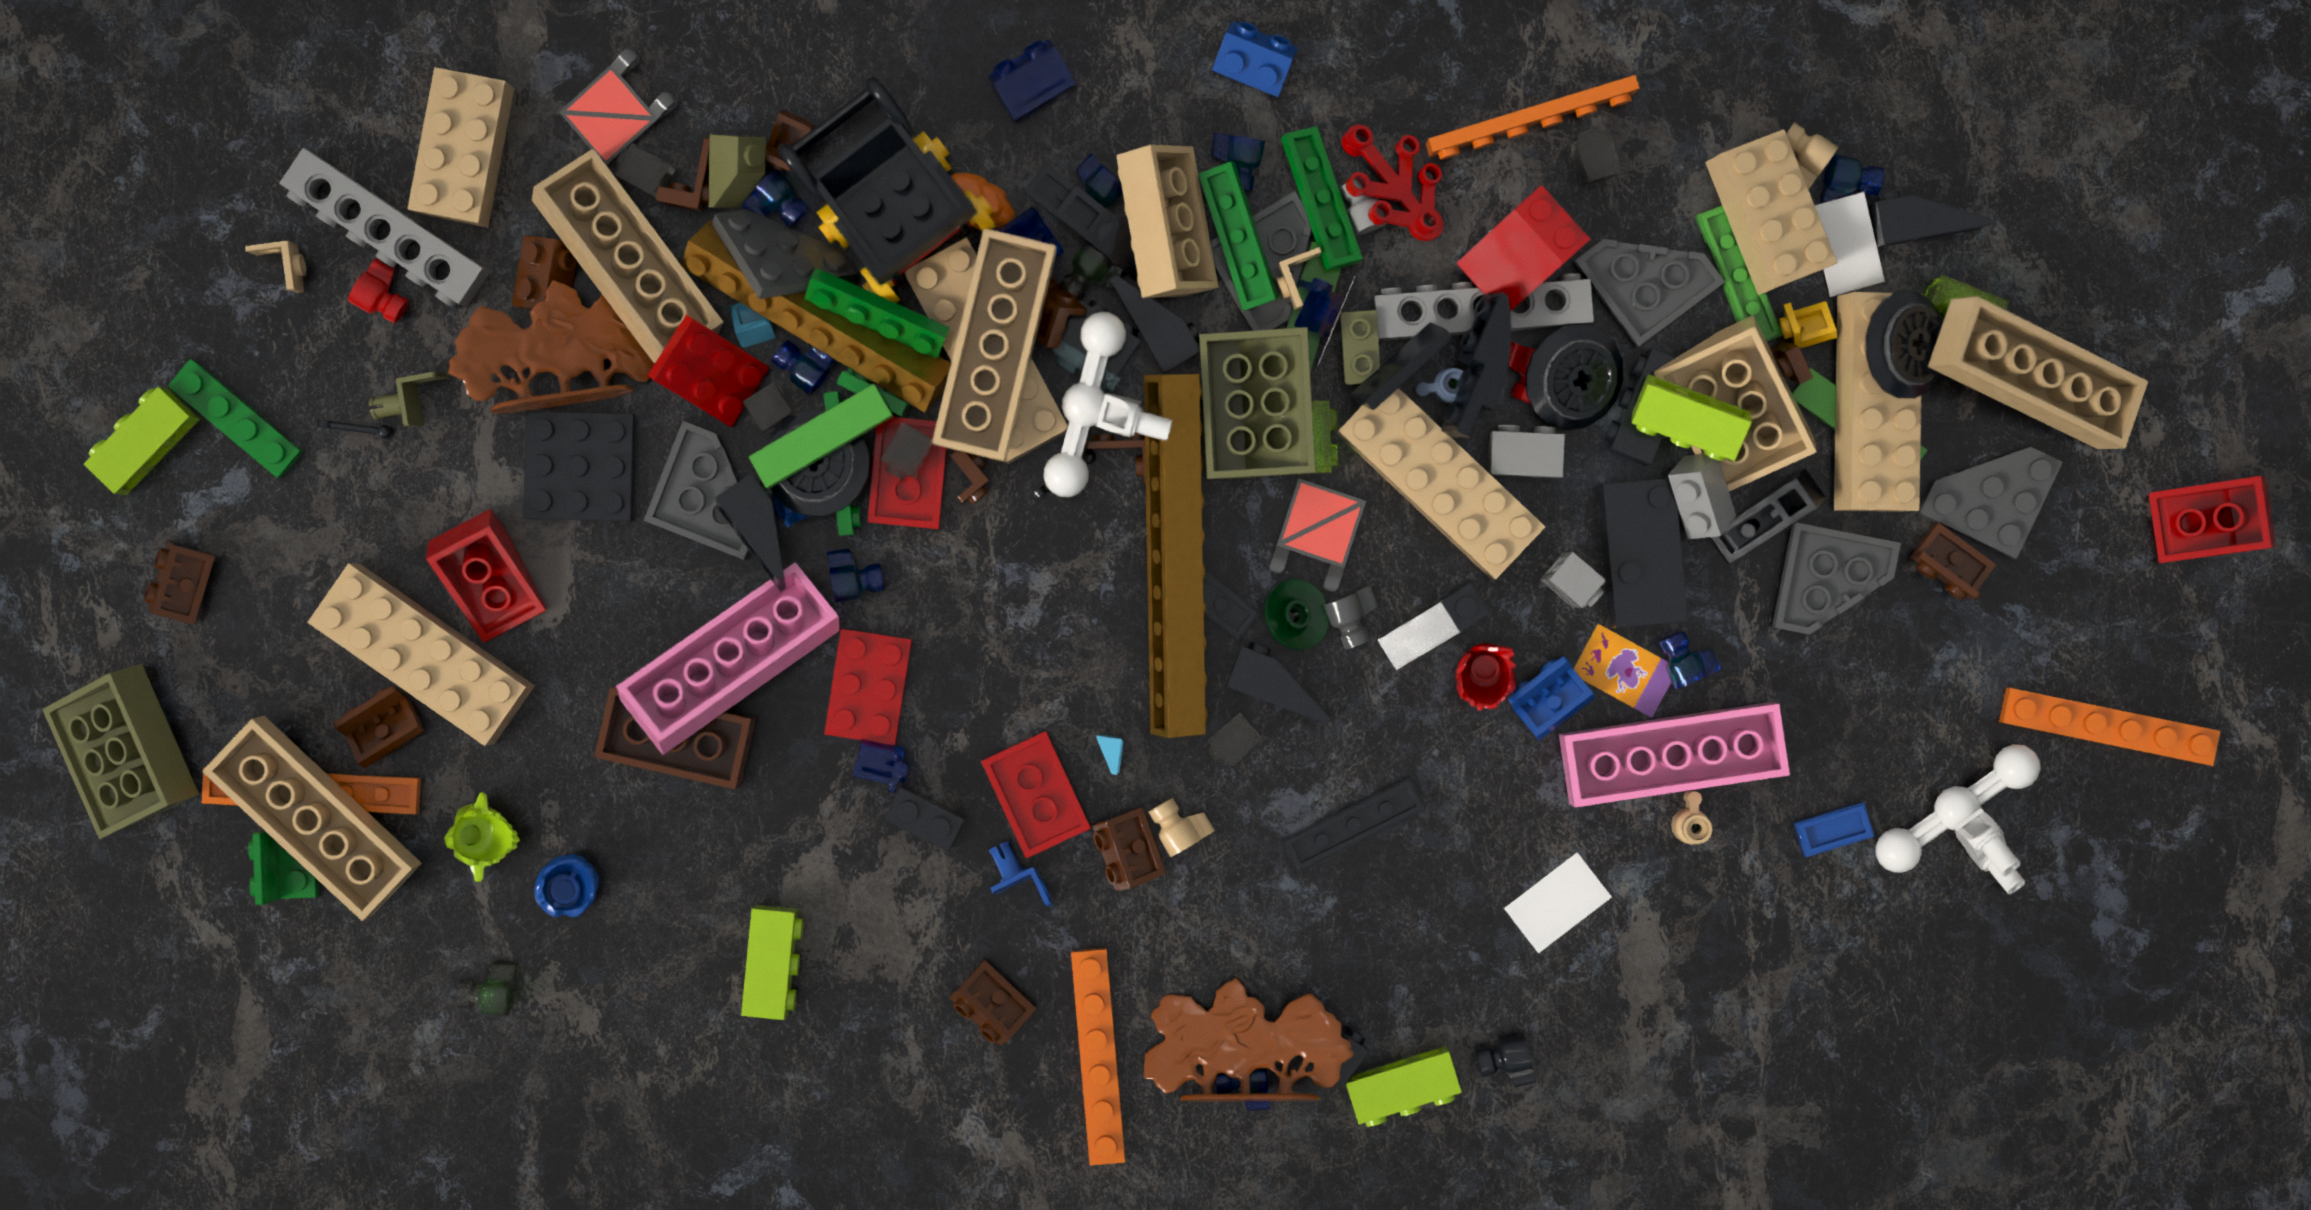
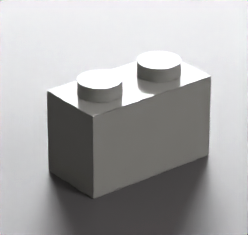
M1498 425V431L1489 433L1487 472L1491 476L1562 478L1565 434H1555L1556 427L1535 426L1534 433L1520 432V426Z
M1706 454L1684 456L1668 474V478L1687 538L1696 539L1721 536L1735 519L1736 514L1720 462Z
M1574 552L1562 553L1540 579L1573 608H1583L1587 605L1591 607L1604 593L1601 586L1606 581Z

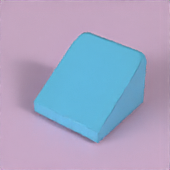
M742 303L729 306L735 334L742 347H749L776 337L772 321Z
M1097 734L1096 738L1112 774L1117 775L1120 772L1124 739H1122L1123 737Z

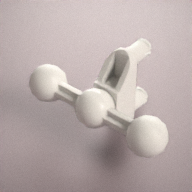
M1100 311L1091 314L1081 327L1080 339L1083 347L1087 350L1080 382L1066 390L1062 398V410L1069 423L1061 453L1053 455L1047 461L1043 475L1048 489L1060 497L1078 495L1085 489L1088 483L1089 470L1086 462L1082 459L1090 427L1097 425L1096 427L1127 437L1139 433L1166 441L1171 430L1173 420L1145 413L1144 401L1111 393L1105 394L1100 389L1108 357L1119 352L1126 341V330L1123 322L1118 316L1110 312Z
M2012 744L2004 747L1996 755L1993 771L1969 788L1953 786L1943 790L1935 802V812L1909 830L1893 828L1885 831L1878 839L1875 847L1879 863L1885 869L1892 872L1903 873L1911 870L1920 860L1922 847L1945 830L1950 829L1955 831L1956 837L1981 870L1990 871L2008 894L2019 890L2025 884V880L2016 870L2020 866V861L2006 845L2001 828L1992 817L1983 811L1981 805L2006 787L2023 789L2031 786L2038 778L2041 770L2037 754L2025 745Z

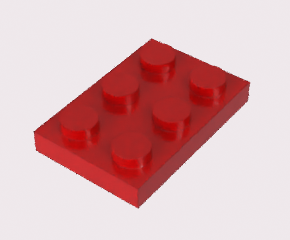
M686 314L647 376L732 427L770 367Z
M892 417L876 427L868 523L940 529L947 448L932 444L937 421Z
M841 628L825 735L896 745L913 639Z
M1047 731L981 761L1025 858H1029L1091 829Z

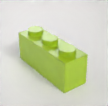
M1648 374L1632 411V423L1636 425L1639 431L1655 436L1657 433L1668 436L1672 443L1683 448H1690L1691 445L1705 450L1704 453L1707 456L1719 461H1724L1725 458L1735 461L1752 423L1751 412L1650 374Z
M157 387L145 392L138 401L140 406L131 415L126 414L120 418L114 425L116 431L107 440L103 439L96 443L89 451L91 457L84 465L114 494L128 495L201 419L171 389Z
M756 905L752 908L741 1016L785 1020L789 1015V1011L795 1010L797 990L791 989L792 975L798 976L800 967V954H795L796 940L802 939L804 919L798 918L799 909Z
M1446 1046L1353 1074L1346 1082L1358 1124L1366 1123L1367 1127L1387 1121L1386 1116L1400 1112L1401 1116L1417 1113L1421 1110V1105L1434 1102L1435 1105L1450 1103L1455 1100L1454 1095L1462 1093L1450 1053Z

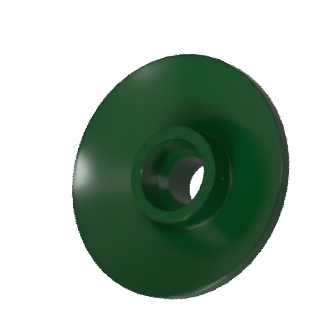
M1289 579L1276 585L1267 598L1265 605L1267 625L1272 635L1288 648L1304 650L1314 647L1327 633L1330 621L1323 605L1326 600L1313 584L1301 579ZM1289 611L1294 615V622L1290 618Z

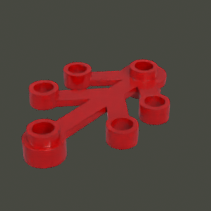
M1353 125L1342 137L1343 149L1347 154L1354 157L1363 155L1384 183L1370 181L1365 173L1355 172L1346 181L1348 193L1354 197L1366 195L1400 202L1407 212L1393 210L1387 201L1379 200L1369 208V219L1376 225L1388 223L1408 227L1411 235L1420 241L1436 239L1444 228L1441 214L1434 209L1435 185L1442 178L1440 167L1434 163H1427L1419 170L1417 174L1418 181L1421 184L1419 203L1412 194L1413 156L1420 149L1419 141L1412 135H1405L1396 143L1395 151L1398 155L1396 174L1373 145L1371 130L1364 125ZM1356 134H1358L1359 136H1361V137L1363 138L1364 142H1361L1360 140H1358ZM1403 143L1408 144L1411 147L1412 152L1407 151L1404 148ZM1426 171L1432 173L1434 180L1427 177ZM1354 180L1362 184V189L1355 186ZM1376 208L1381 209L1384 212L1385 217L1379 216L1376 212ZM1423 218L1428 220L1431 226L1426 225Z

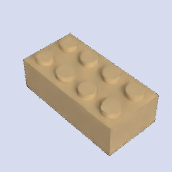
M434 67L408 210L418 215L488 228L515 90L513 86L504 80Z
M1784 129L1720 153L1705 162L1758 295L1837 264Z
M1147 145L1116 155L1118 176L1121 181L1125 201L1124 210L1128 218L1131 234V248L1134 252L1138 273L1137 282L1142 298L1186 297L1219 288L1193 146Z

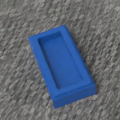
M1858 802L1793 822L1804 857L1875 837L1864 802Z

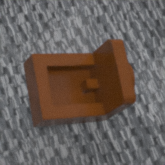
M784 109L780 111L769 142L766 145L765 160L768 161V164L780 171H791L778 153L779 146L783 143L794 144L811 131L815 124ZM803 153L801 156H799L802 161H803V158H804L805 153Z
M956 451L950 457L973 483L957 499L962 504L969 500L973 505L989 492L985 486L991 481L981 470L986 464L978 455Z

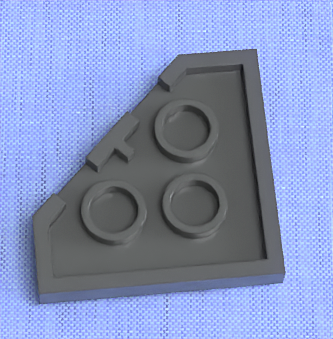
M1296 191L1253 215L1279 296L1278 300L1243 311L1219 236L1210 241L1215 269L1252 331L1273 330L1289 320L1292 302L1290 297L1283 299L1276 278L1282 276L1278 264L1281 261L1305 253L1311 233V226L1306 211ZM1303 262L1289 267L1296 288Z
M747 209L714 215L712 226L759 299L806 292L815 268L852 284L855 281L857 273L842 250Z
M1602 239L1573 261L1585 279H1591V287L1636 347L1642 345L1725 283L1704 253L1685 252L1665 247L1637 245Z
M682 421L644 521L746 560L749 550L719 512L715 499L716 496L739 482L718 434Z
M2026 447L1960 472L1931 481L1917 514L1936 523L1939 522L1944 527L2011 559H2017L2063 462L2033 447Z
M1794 522L1791 528L1772 628L1808 635L1821 628L1823 624L1864 599L1869 593L1894 579L1901 543Z

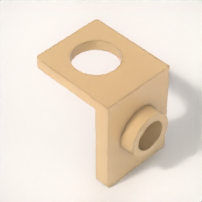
M280 241L245 246L246 252L254 255L282 252L287 290L295 293L304 292L302 276L306 275V263L303 255L299 254L298 244L290 241Z
M1320 247L1281 261L1278 264L1282 276L1276 278L1283 299L1290 297L1295 311L1302 309L1303 303L1289 267L1320 256Z

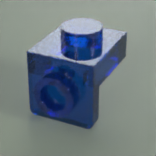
M1314 277L1311 283L1298 279L1296 286L1308 292V295L1294 326L1297 328L1308 327L1309 333L1327 338L1344 298L1332 292L1333 285L1324 280Z
M861 739L853 777L888 784V792L895 793L898 782H905L909 762L903 761V748Z

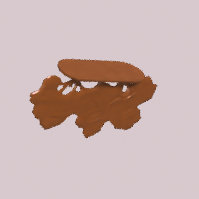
M553 280L546 290L545 301L538 302L531 310L530 316L533 324L529 328L522 329L504 312L485 306L479 307L471 316L469 325L462 329L459 336L455 339L457 354L449 360L450 368L448 370V374L463 380L467 395L476 401H486L495 394L500 386L515 391L519 395L518 399L505 401L491 408V413L503 414L597 401L633 392L631 386H609L608 381L615 373H625L638 382H647L649 380L647 375L654 363L602 293L599 299L590 308L582 305L575 289ZM608 358L611 361V367L604 371L603 360ZM508 365L517 372L520 382L516 383L515 378H510L509 381L501 372V367ZM529 367L531 370L530 375L525 378L522 371ZM583 371H590L599 382V387L570 391L569 381L580 375ZM552 372L558 377L560 393L533 397L528 384L536 374ZM496 374L501 382L494 383L491 380V375Z
M1234 978L1216 991L1213 1007L1208 1011L1197 1004L1191 996L1168 994L1159 1001V1006L1153 1010L1151 1018L1158 1032L1165 1036V1040L1145 1053L1144 1078L1154 1080L1156 1087L1160 1088L1165 1094L1174 1092L1185 1081L1193 1079L1202 1087V1094L1182 1095L1179 1101H1318L1321 1098L1317 1094L1294 1093L1291 1089L1292 1085L1297 1080L1308 1076L1318 1086L1323 1088L1333 1087L1340 1080L1342 1063L1354 1056V1053L1351 1050V1043L1341 1037V1022L1336 1019L1334 1014L1327 1012L1323 1003L1313 994H1306L1290 1002L1275 1022H1269L1264 1018V1005L1255 997H1248L1246 995V988L1237 978ZM1295 1056H1302L1304 1060L1299 1070H1291V1075H1287L1290 1061ZM1276 1061L1283 1064L1282 1071L1277 1070L1275 1066ZM1310 1062L1313 1063V1071L1306 1072V1066ZM1198 1064L1203 1065L1204 1076L1197 1073L1196 1066ZM1258 1068L1272 1070L1280 1078L1277 1092L1251 1094L1250 1074ZM1224 1073L1232 1078H1237L1240 1081V1094H1212V1085L1217 1075Z

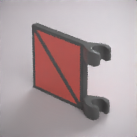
M630 49L622 51L604 72L559 111L588 147L596 151L607 167L658 120L670 113L678 105L675 97L667 92L659 95L650 107L623 77L641 61L637 53Z
M1298 479L1269 565V570L1281 574L1285 568L1289 552L1292 551L1330 564L1323 588L1335 592L1339 587L1366 501Z

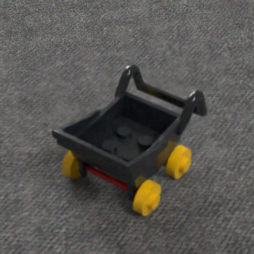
M869 77L865 82V90L794 144H781L778 148V153L804 188L821 203H828L816 212L824 222L818 227L831 244L837 240L844 250L850 246L865 266L860 272L867 280L862 285L863 288L897 303L900 299L892 287L897 283L900 287L906 283L901 276L904 272L961 229L968 236L972 233L970 228L975 224L982 232L984 228L993 230L997 226L990 217L995 211L983 195L976 198L969 189L963 192L949 175L948 171L952 168L945 157L950 153L938 137L931 141L927 134L922 131L912 139L913 131L903 111L876 77ZM875 99L889 118L813 175L799 156Z

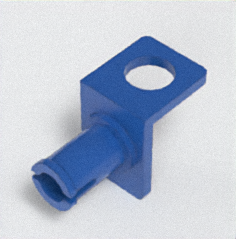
M1010 841L999 844L1005 859L999 847L995 846L989 850L1003 878L1000 880L1001 883L990 888L993 894H1000L1033 878L1046 907L1055 906L1038 869L1035 867L1027 870L1026 868L1022 869Z

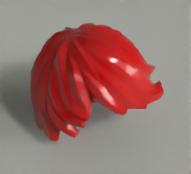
M1481 643L1473 646L1469 652H1465L1455 670L1456 688L1460 698L1469 702L1471 706H1476L1478 711H1482V708L1496 709L1501 701L1505 702L1510 693H1513V690L1516 689V675L1513 672L1516 664L1512 661L1514 658L1512 648Z

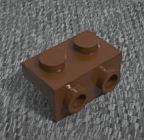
M523 236L512 306L533 309L538 302L545 301L546 290L553 280L573 288L577 260L563 241L553 238Z
M1939 522L1934 523L1910 556L1911 559L1918 563L1915 568L1920 573L1932 580L1935 577L1939 578L1947 584L1944 589L1960 601H1963L1964 598L1976 600L1981 594L1978 592L1979 588L1997 565Z
M395 686L378 691L373 698L359 707L346 711L341 718L333 723L335 729L346 737L357 764L363 768L368 767L425 731L410 698Z

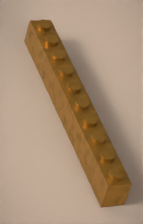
M1199 374L1143 375L1144 412L1173 420L1167 441L1145 435L1150 734L1166 738L1205 735L1208 712L1205 706L1207 675L1204 663V652L1207 642L1204 636L1206 604L1203 599L1205 567L1203 565L1202 551L1205 539L1202 528L1204 496L1201 492L1203 459L1201 456L1200 437L1203 432V425L1200 420V400L1202 388L1199 383Z

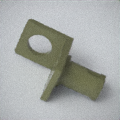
M428 372L396 378L398 393L379 397L374 396L369 399V406H383L382 408L371 409L372 417L377 420L383 417L402 414L405 427L423 426L417 384L447 379L448 373Z

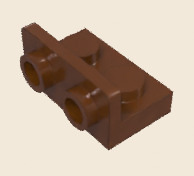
M1051 277L1036 339L1046 347L1058 348L1066 328L1068 315L1084 316L1087 308L1076 300L1075 294L1061 288L1056 284L1057 280Z
M170 541L167 542L165 549L159 548L154 563V568L159 569L155 583H148L143 600L144 603H148V611L151 614L194 625L215 556L179 546Z
M1143 807L1135 808L1110 819L1092 824L1095 846L1102 852L1106 863V877L1116 891L1131 889L1166 874Z
M986 960L949 997L954 1002V1009L966 1019L971 1018L980 1027L979 1031L986 1040L991 1043H997L1000 1046L1010 1040L1036 1010Z

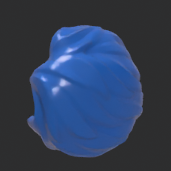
M576 854L558 856L544 866L539 873L534 888L535 900L552 917H561L563 915L578 917L595 900L599 886V876L592 864L587 862L584 857L577 856Z

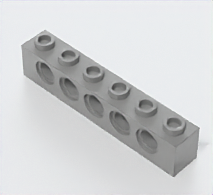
M302 148L279 183L289 190L286 195L289 199L304 208L309 203L319 210L316 217L331 227L335 228L337 223L349 230L345 235L347 238L363 248L367 243L379 250L375 255L378 259L393 268L398 263L408 270L405 275L408 279L422 288L428 283L438 290L435 297L452 308L456 303L468 307L490 274V271L305 148ZM328 182L331 187L330 194L327 198L320 200L317 194L318 188L323 183ZM358 202L361 208L360 214L357 218L349 220L347 216L348 207L352 203ZM388 222L390 234L387 238L379 240L377 228L380 224ZM413 242H418L420 254L417 258L409 260L406 255L407 247ZM448 262L450 266L448 277L438 280L436 276L438 265Z
M1580 274L1560 275L1557 282L1544 281L1525 298L1527 308L1524 313L1518 314L1512 310L1510 311L1511 331L1559 328L1576 324L1590 325L1594 322L1591 279L1581 280ZM1473 282L1453 283L1452 290L1438 291L1437 285L1417 286L1414 293H1402V288L1400 287L1380 289V295H1375L1372 299L1373 310L1377 312L1378 341L1412 339L1430 322L1445 328L1451 336L1464 335L1471 329L1476 317L1473 309L1474 300L1485 295L1478 288H1473ZM1555 292L1560 295L1562 299L1560 310L1553 311L1546 306L1545 296L1547 293ZM1447 300L1453 303L1456 309L1453 318L1444 319L1438 314L1437 305L1440 301ZM1413 303L1419 308L1420 317L1417 321L1409 322L1403 318L1401 308L1404 304Z

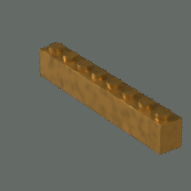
M710 220L688 240L681 263L685 270L924 413L945 391L951 363L940 356L936 359L927 354L919 353L914 348L886 338L874 330L860 324H855L847 318L827 309L819 308L815 304L804 300L806 292L759 299L712 226L713 221Z

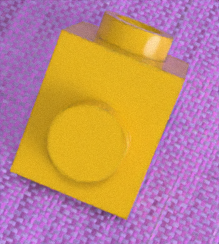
M1826 301L1794 311L1791 302L1783 304L1784 317L1779 318V323L1784 339L1791 338L1792 343L1798 345L1801 349L1837 338V330Z

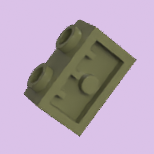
M1376 310L1343 312L1340 315L1344 379L1347 385L1362 384L1380 368Z

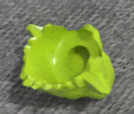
M484 792L479 793L475 803L458 809L454 825L449 828L444 837L447 848L453 849L454 857L470 866L476 882L482 881L485 867L500 862L501 859L505 858L506 854L517 848V843L520 841L517 831L512 829V825L507 822L501 813L489 807L488 797Z

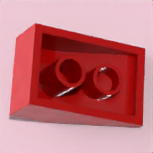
M1541 185L1465 254L1456 265L1484 295L1503 292L1508 295L1511 311L1583 247L1590 238Z
M2265 476L2148 493L2159 563L2277 548Z
M492 509L428 541L426 560L483 643L546 611V606L519 553Z

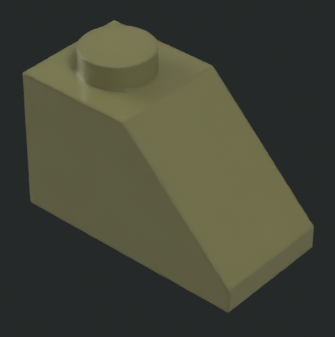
M710 134L708 207H741L765 174L766 137Z

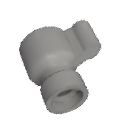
M1354 180L1355 186L1362 189V184ZM1346 184L1340 187L1344 199L1351 204L1347 214L1355 237L1370 233L1385 225H1376L1368 217L1369 208L1379 201L1378 198L1366 195L1354 197L1346 190ZM1376 208L1377 214L1381 217H1385L1384 212L1381 209Z

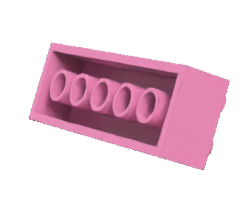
M796 562L783 570L786 589L780 592L770 579L616 686L620 701L662 755L840 631L839 616Z
M1773 702L1559 734L1569 804L1573 807L1790 775L1780 705Z

